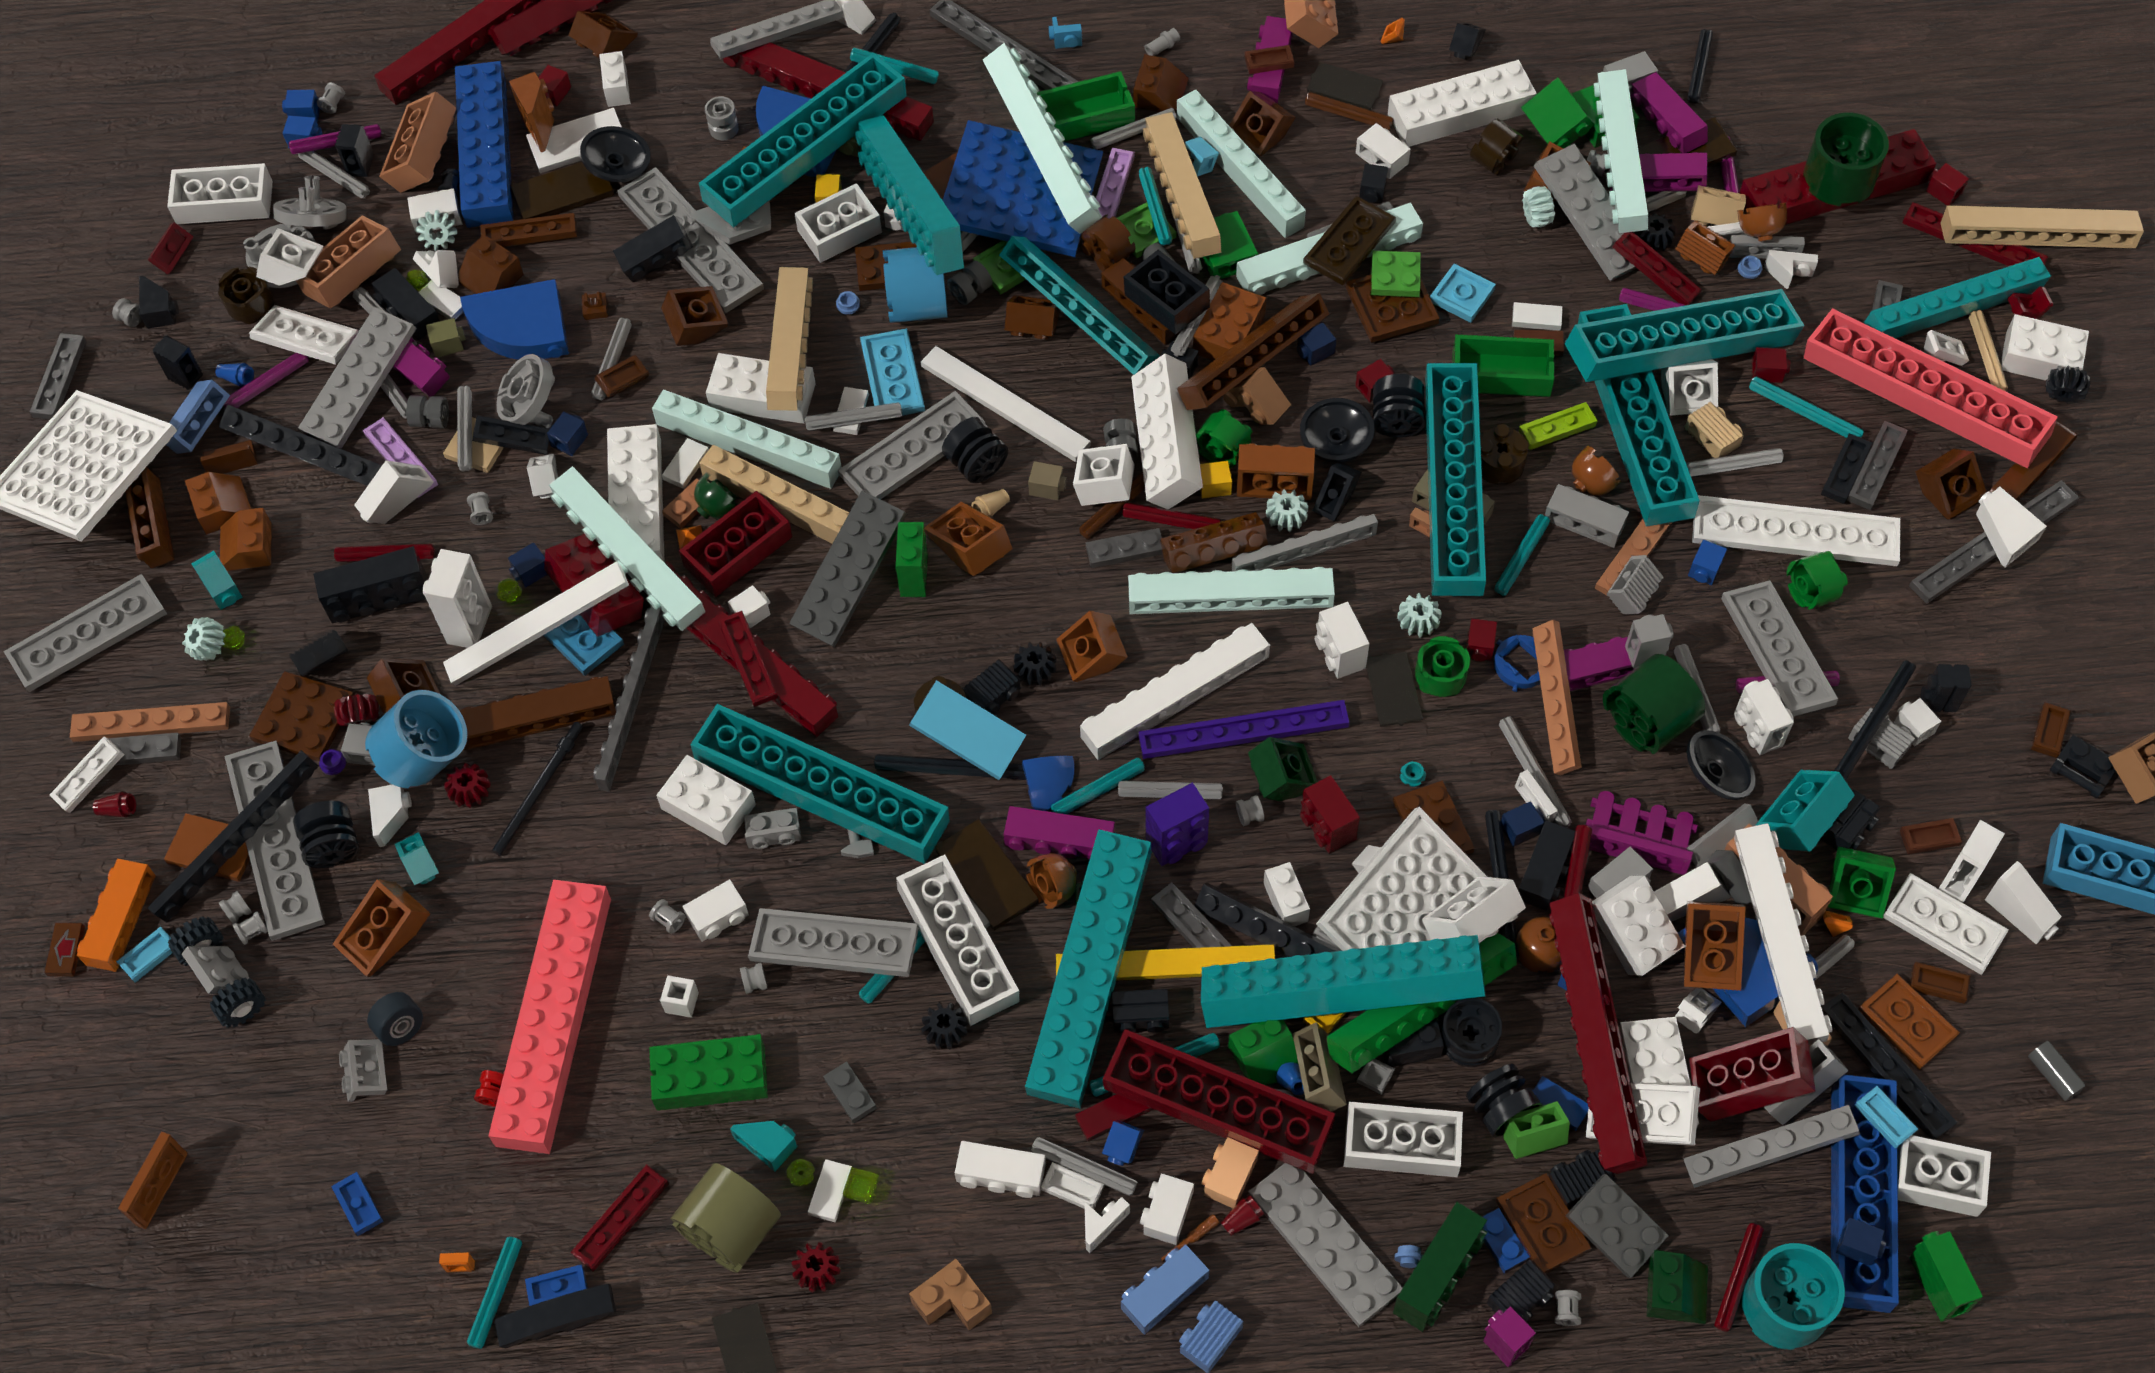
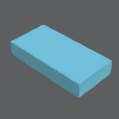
M159 927L116 962L134 982H137L173 953L168 946V940L171 937L162 927Z
M1878 1086L1873 1088L1854 1105L1895 1149L1918 1130Z

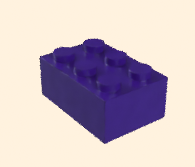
M1193 782L1146 806V841L1151 842V850L1161 866L1167 863L1174 864L1178 862L1183 855L1190 851H1199L1208 842L1209 807Z

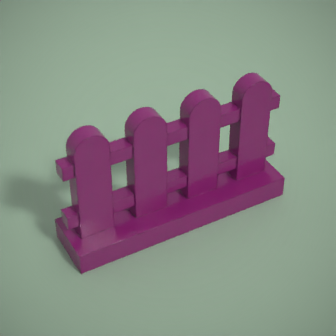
M1609 791L1600 792L1598 799L1592 797L1590 806L1595 807L1593 819H1587L1586 825L1592 828L1589 850L1618 857L1627 848L1631 847L1652 867L1682 875L1687 873L1693 852L1687 851L1686 848L1689 847L1690 833L1695 834L1698 826L1693 824V816L1690 813L1680 812L1677 818L1673 819L1666 817L1667 810L1662 805H1654L1650 812L1640 810L1641 804L1635 798H1628L1625 800L1624 805L1614 803V795ZM1611 812L1621 814L1619 827L1609 824ZM1638 819L1648 821L1645 834L1635 831ZM1664 826L1674 828L1671 841L1662 838Z

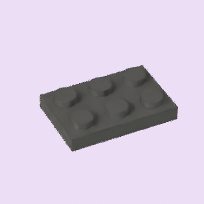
M1602 1174L1566 1215L1627 1278H1632L1652 1255L1654 1250L1669 1236L1607 1174Z

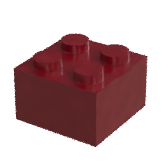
M1331 775L1303 790L1300 817L1305 826L1312 828L1315 833V840L1321 848L1325 847L1327 852L1331 854L1357 839L1360 816Z

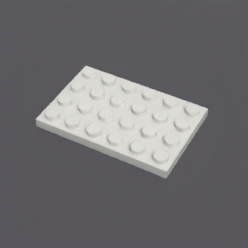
M1417 807L1319 919L1316 925L1342 951L1370 948L1379 945L1387 946L1406 942L1429 941L1431 938L1422 919L1479 876H1487L1420 807Z

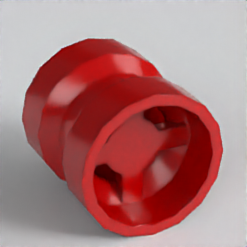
M490 1070L482 1071L479 1079L481 1086L476 1090L474 1100L483 1105L496 1107L504 1074Z

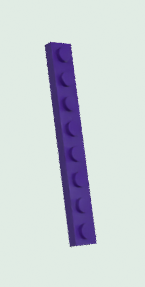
M1339 700L1138 731L1142 757L1147 759L1263 741L1269 737L1283 738L1349 727V718L1345 701Z

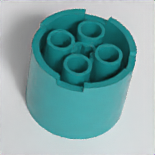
M1800 1243L1780 1245L1770 1250L1761 1259L1748 1278L1741 1297V1308L1753 1329L1752 1332L1759 1339L1776 1348L1793 1350L1815 1342L1837 1317L1844 1303V1281L1838 1267L1822 1251ZM1787 1296L1790 1297V1298H1792V1299H1791L1792 1305H1790V1304L1787 1303V1301H1788Z

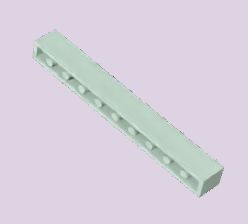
M1003 43L986 56L983 62L1068 225L1081 234L1102 218L1098 210L1100 204L1093 195H1090L1091 187L1084 178H1081L1082 170L1076 162L1072 161L1071 158L1074 155L1068 146L1063 144L1064 136L1057 128L1055 129L1056 121L1049 112H1046L1047 104L1041 96L1037 95L1038 87L1032 80H1029L1030 72L1024 64L1020 63L1021 55L1015 48L1010 49Z

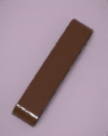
M2057 420L2051 437L2028 469L2015 463L1991 488L1990 492L1992 493L2001 487L2019 502L2067 451L2078 434Z

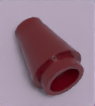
M120 792L95 800L93 802V811L97 816L127 818L135 813L136 800L131 793Z
M1248 1196L1246 1199L1242 1197L1220 1223L1229 1235L1232 1236L1260 1221L1259 1217L1264 1212L1251 1196Z

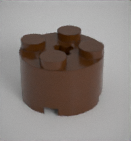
M1106 214L1082 233L1083 243L1080 245L1082 251L1096 261L1098 268L1102 272L1120 259H1127L1136 249L1135 243L1131 244L1128 239L1131 234L1124 224L1114 216L1110 219L1107 218L1108 215Z

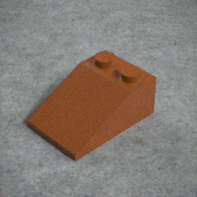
M532 72L513 79L509 83L522 120L542 153L546 150L554 123L551 112L555 111L551 99L546 98L545 93L548 92L544 79L539 80L536 73Z
M963 502L958 503L924 527L925 533L959 568L972 576L983 572L985 568L1003 558L1005 554L1013 549L1004 525Z
M377 879L332 945L366 977H371L418 933L431 913L397 882Z
M1687 901L1684 987L1741 991L1746 908L1744 905Z

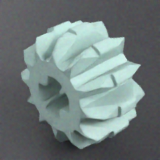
M1537 186L1525 191L1522 202L1527 223L1531 227L1538 228L1552 223L1555 211L1551 192L1545 186Z
M435 210L434 216L427 211L425 213L426 219L420 217L418 220L420 225L416 227V232L421 233L418 236V240H426V248L433 244L435 251L438 250L440 244L444 249H447V242L454 243L455 238L452 235L457 234V229L453 227L455 220L447 221L449 214L444 213L441 217L439 216V210ZM437 227L441 228V231H438L436 234L432 232Z
M1284 489L1282 495L1274 492L1272 499L1267 501L1266 517L1270 519L1269 523L1271 526L1278 525L1279 532L1283 528H1287L1289 532H1291L1292 527L1300 529L1302 522H1306L1308 515V505L1304 502L1305 498L1303 495L1296 496L1295 490L1290 494Z
M1420 593L1416 595V599L1409 595L1406 598V602H1402L1399 606L1400 611L1398 612L1397 619L1401 622V630L1408 629L1409 636L1416 632L1419 638L1423 636V632L1431 635L1433 629L1439 627V619H1441L1442 615L1441 610L1438 609V601L1430 602V595L1425 599L1421 598Z
M208 617L194 618L192 624L187 625V633H184L185 640L182 644L186 646L185 653L200 661L214 660L216 654H221V646L225 645L223 643V639L226 636L223 632L224 626Z

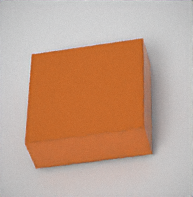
M469 1252L440 1253L439 1264L446 1272L474 1271L475 1260Z

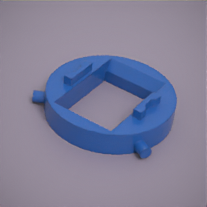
M1516 635L1507 638L1503 642L1498 640L1496 644L1499 646L1494 658V667L1500 679L1512 686L1514 692H1517L1518 688L1527 689L1539 685V670L1527 680L1503 659L1520 645L1537 660L1534 637Z

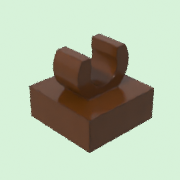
M597 292V294L589 295L584 293L582 295L584 320L608 317L606 293Z

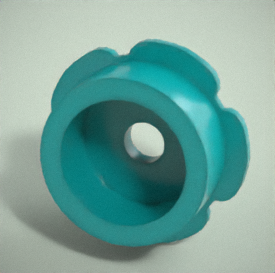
M1408 762L1400 770L1401 781L1404 784H1409L1411 787L1419 786L1421 781H1424L1426 778V772L1418 762Z

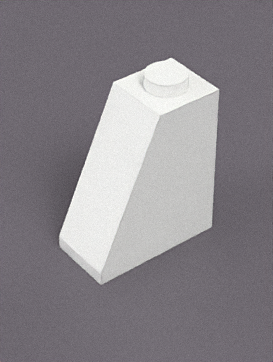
M386 460L354 506L361 513V518L366 522L385 524L431 487L434 481L422 466Z
M2001 487L1992 493L1990 491L1986 492L1978 502L1981 505L1976 515L2001 565L2005 568L2035 544L2047 527Z
M1980 820L1940 885L1939 890L1963 903L2005 833Z
M2017 861L1998 879L1985 901L2037 944L2043 937L2049 940L2058 931L2059 928L2056 924L2062 916L2023 865Z
M1708 862L1654 891L1671 922L1686 916L1687 901L1720 903L1731 898L1729 892Z

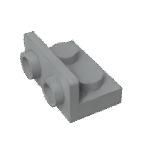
M797 808L744 815L745 838L748 848L764 849L768 845H790L795 841H801Z
M379 1039L348 1040L344 1050L340 1051L339 1064L340 1067H344L345 1076L342 1078V1091L347 1093V1101L354 1102L356 1096L385 1095L387 1084L382 1042Z

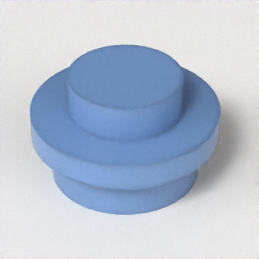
M1746 256L1739 262L1737 269L1741 276L1754 279L1761 274L1762 264L1757 257Z
M845 291L837 298L836 307L843 314H853L859 309L860 300L853 292Z
M1413 1245L1399 1246L1398 1253H1395V1261L1399 1262L1402 1267L1416 1268L1423 1256L1421 1248Z

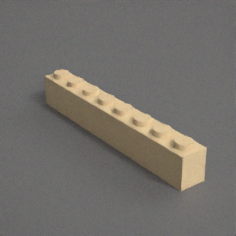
M1170 112L1145 118L1146 128H1143L1144 140L1149 142L1150 156H1155L1156 172H1161V185L1167 188L1165 190L1168 203L1172 202L1174 219H1179L1177 220L1180 234L1185 235L1183 240L1186 250L1191 251L1193 259L1221 253L1219 230L1173 113Z
M1947 206L1941 220L1945 243L2136 248L2144 232L2138 211Z
M779 267L766 386L767 410L797 411L798 401H803V386H800V384H804L805 374L804 370L801 369H806V354L803 353H807V338L804 337H809V323L806 322H810L811 292H813V277H809L808 268Z
M715 445L711 446L699 462L702 475L706 472L710 473L709 479L711 481L717 478L733 494L743 499L758 491L790 523L832 544L849 515V512Z

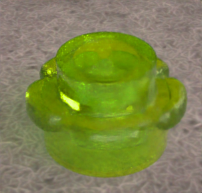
M412 270L407 273L406 280L417 291L428 284L429 279L424 271Z
M504 579L498 584L497 597L501 601L512 603L517 600V597L521 596L522 589L513 579Z
M230 626L223 630L226 634L223 639L225 644L222 645L229 650H237L244 644L245 634L242 630L240 631L239 627Z
M797 1159L788 1167L787 1177L791 1179L790 1182L795 1186L808 1185L814 1178V1166L811 1162L804 1159ZM799 1171H803V1175H799Z

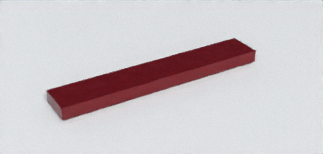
M1912 202L1902 223L1944 240L1941 228V220L1944 214ZM1955 244L2007 266L2040 257L2045 265L2048 258L2044 254L2021 245Z

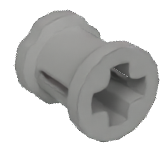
M327 83L323 96L317 100V106L326 113L334 114L339 100L345 95V91L335 83Z
M484 492L473 493L467 498V503L471 507L472 512L470 519L475 525H485L493 519V513L488 507L490 500L488 494Z
M661 899L653 906L649 917L652 921L660 922L666 927L667 932L673 934L683 925L686 916L683 912H677L668 906L669 904L665 899Z
M258 911L240 924H232L244 945L248 944V940L260 933L268 932L267 926Z
M1573 1290L1556 1291L1555 1298L1558 1300V1315L1555 1316V1323L1563 1326L1580 1325L1581 1318L1578 1316V1301L1581 1300V1293Z

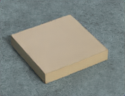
M472 417V437H473V432H474V427H475V422H476V418H473V417ZM456 432L443 455L446 459L458 463ZM472 441V468L489 473L504 447Z

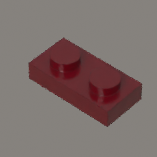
M175 222L171 223L151 253L148 261L166 274H169L194 236Z

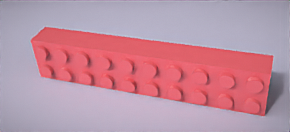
M1833 308L1807 340L1803 359L2027 469L2053 433L2058 416Z
M553 880L488 1135L495 1147L550 1154L610 907L611 897L606 886Z

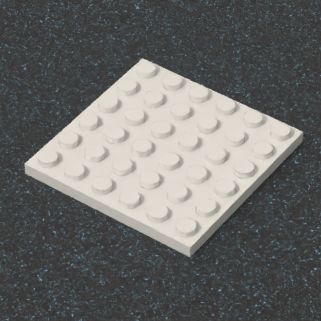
M76 390L0 475V509L82 542L95 525L107 514L114 503L122 497L133 481L139 477L146 466L154 460L155 456L170 441L177 430L172 424Z

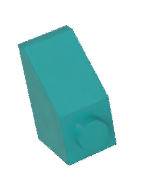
M214 551L191 563L220 610L233 605L242 598L237 586Z
M419 832L395 844L399 857L414 885L418 883L426 884L432 881L435 875L439 873Z
M775 1121L736 1124L730 1128L733 1138L774 1172L798 1147L794 1138L796 1134L787 1125L783 1124L780 1126Z

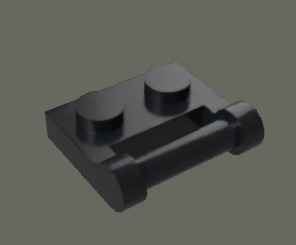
M2072 735L2049 771L2054 774L2059 773L2091 792L2090 795L2097 799L2116 770L2108 758L2109 755ZM2064 762L2072 766L2073 768L2077 769L2078 771L2082 772L2083 774L2087 775L2088 777L2094 779L2098 783L2093 782L2092 780L2088 779L2082 774L2066 766Z

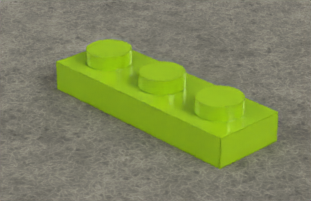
M1587 402L1523 424L1519 426L1518 432L1528 441V449L1532 450L1593 428L1597 424V419Z

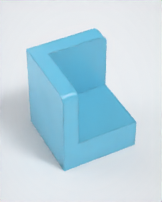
M1202 137L1186 141L1185 146L1191 152V157L1194 159L1193 167L1197 176L1212 172L1219 152Z

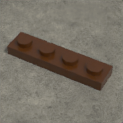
M574 213L480 225L481 237L486 235L502 247L577 237Z

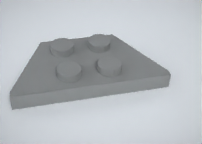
M770 200L734 228L709 206L687 214V221L692 225L695 222L705 227V232L719 237L721 241L730 245L771 230Z

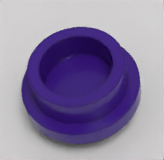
M327 750L321 755L319 766L325 774L336 775L345 768L346 759L340 751Z

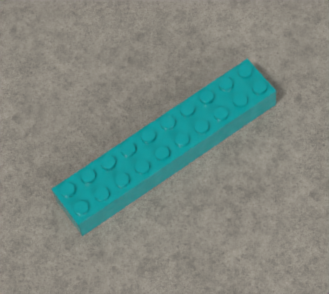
M872 53L699 182L702 201L734 228L854 137L855 132L858 131V121L879 117L907 96L905 77L875 53Z
M885 116L858 121V131L855 132V136L861 148V152H858L859 162L861 166H865L867 175L872 177L874 186L879 187L882 198H886L889 209L894 210L897 221H901L904 232L909 233L912 244L915 243L917 245L918 253L924 256L927 267H931L936 275L963 269L960 225Z
M1783 289L1576 324L1567 338L1565 346L1585 382L1754 352L1756 347L1776 348L1792 345L1804 328V324Z
M1627 304L1582 311L1579 314L1578 324L1628 316L1631 313ZM1652 370L1596 380L1595 384L1646 527L1695 518L1700 500Z
M1427 363L1425 396L1432 596H1484L1486 566L1477 363Z
M716 704L690 744L694 759L923 864L928 860L950 822L947 806L719 704Z
M1098 829L1025 1084L1026 1093L1029 1096L1081 1109L1152 850L1151 842Z
M1464 935L1455 938L1406 942L1387 946L1379 945L1362 949L1322 952L1302 956L1295 955L1285 958H1269L1260 961L1202 967L1201 1006L1206 1028L1485 996L1478 935Z

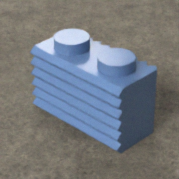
M1214 1301L1210 1307L1206 1304L1196 1318L1199 1320L1198 1324L1193 1330L1188 1328L1179 1340L1182 1344L1180 1346V1353L1206 1373L1211 1372L1243 1328V1320L1219 1304L1218 1301Z

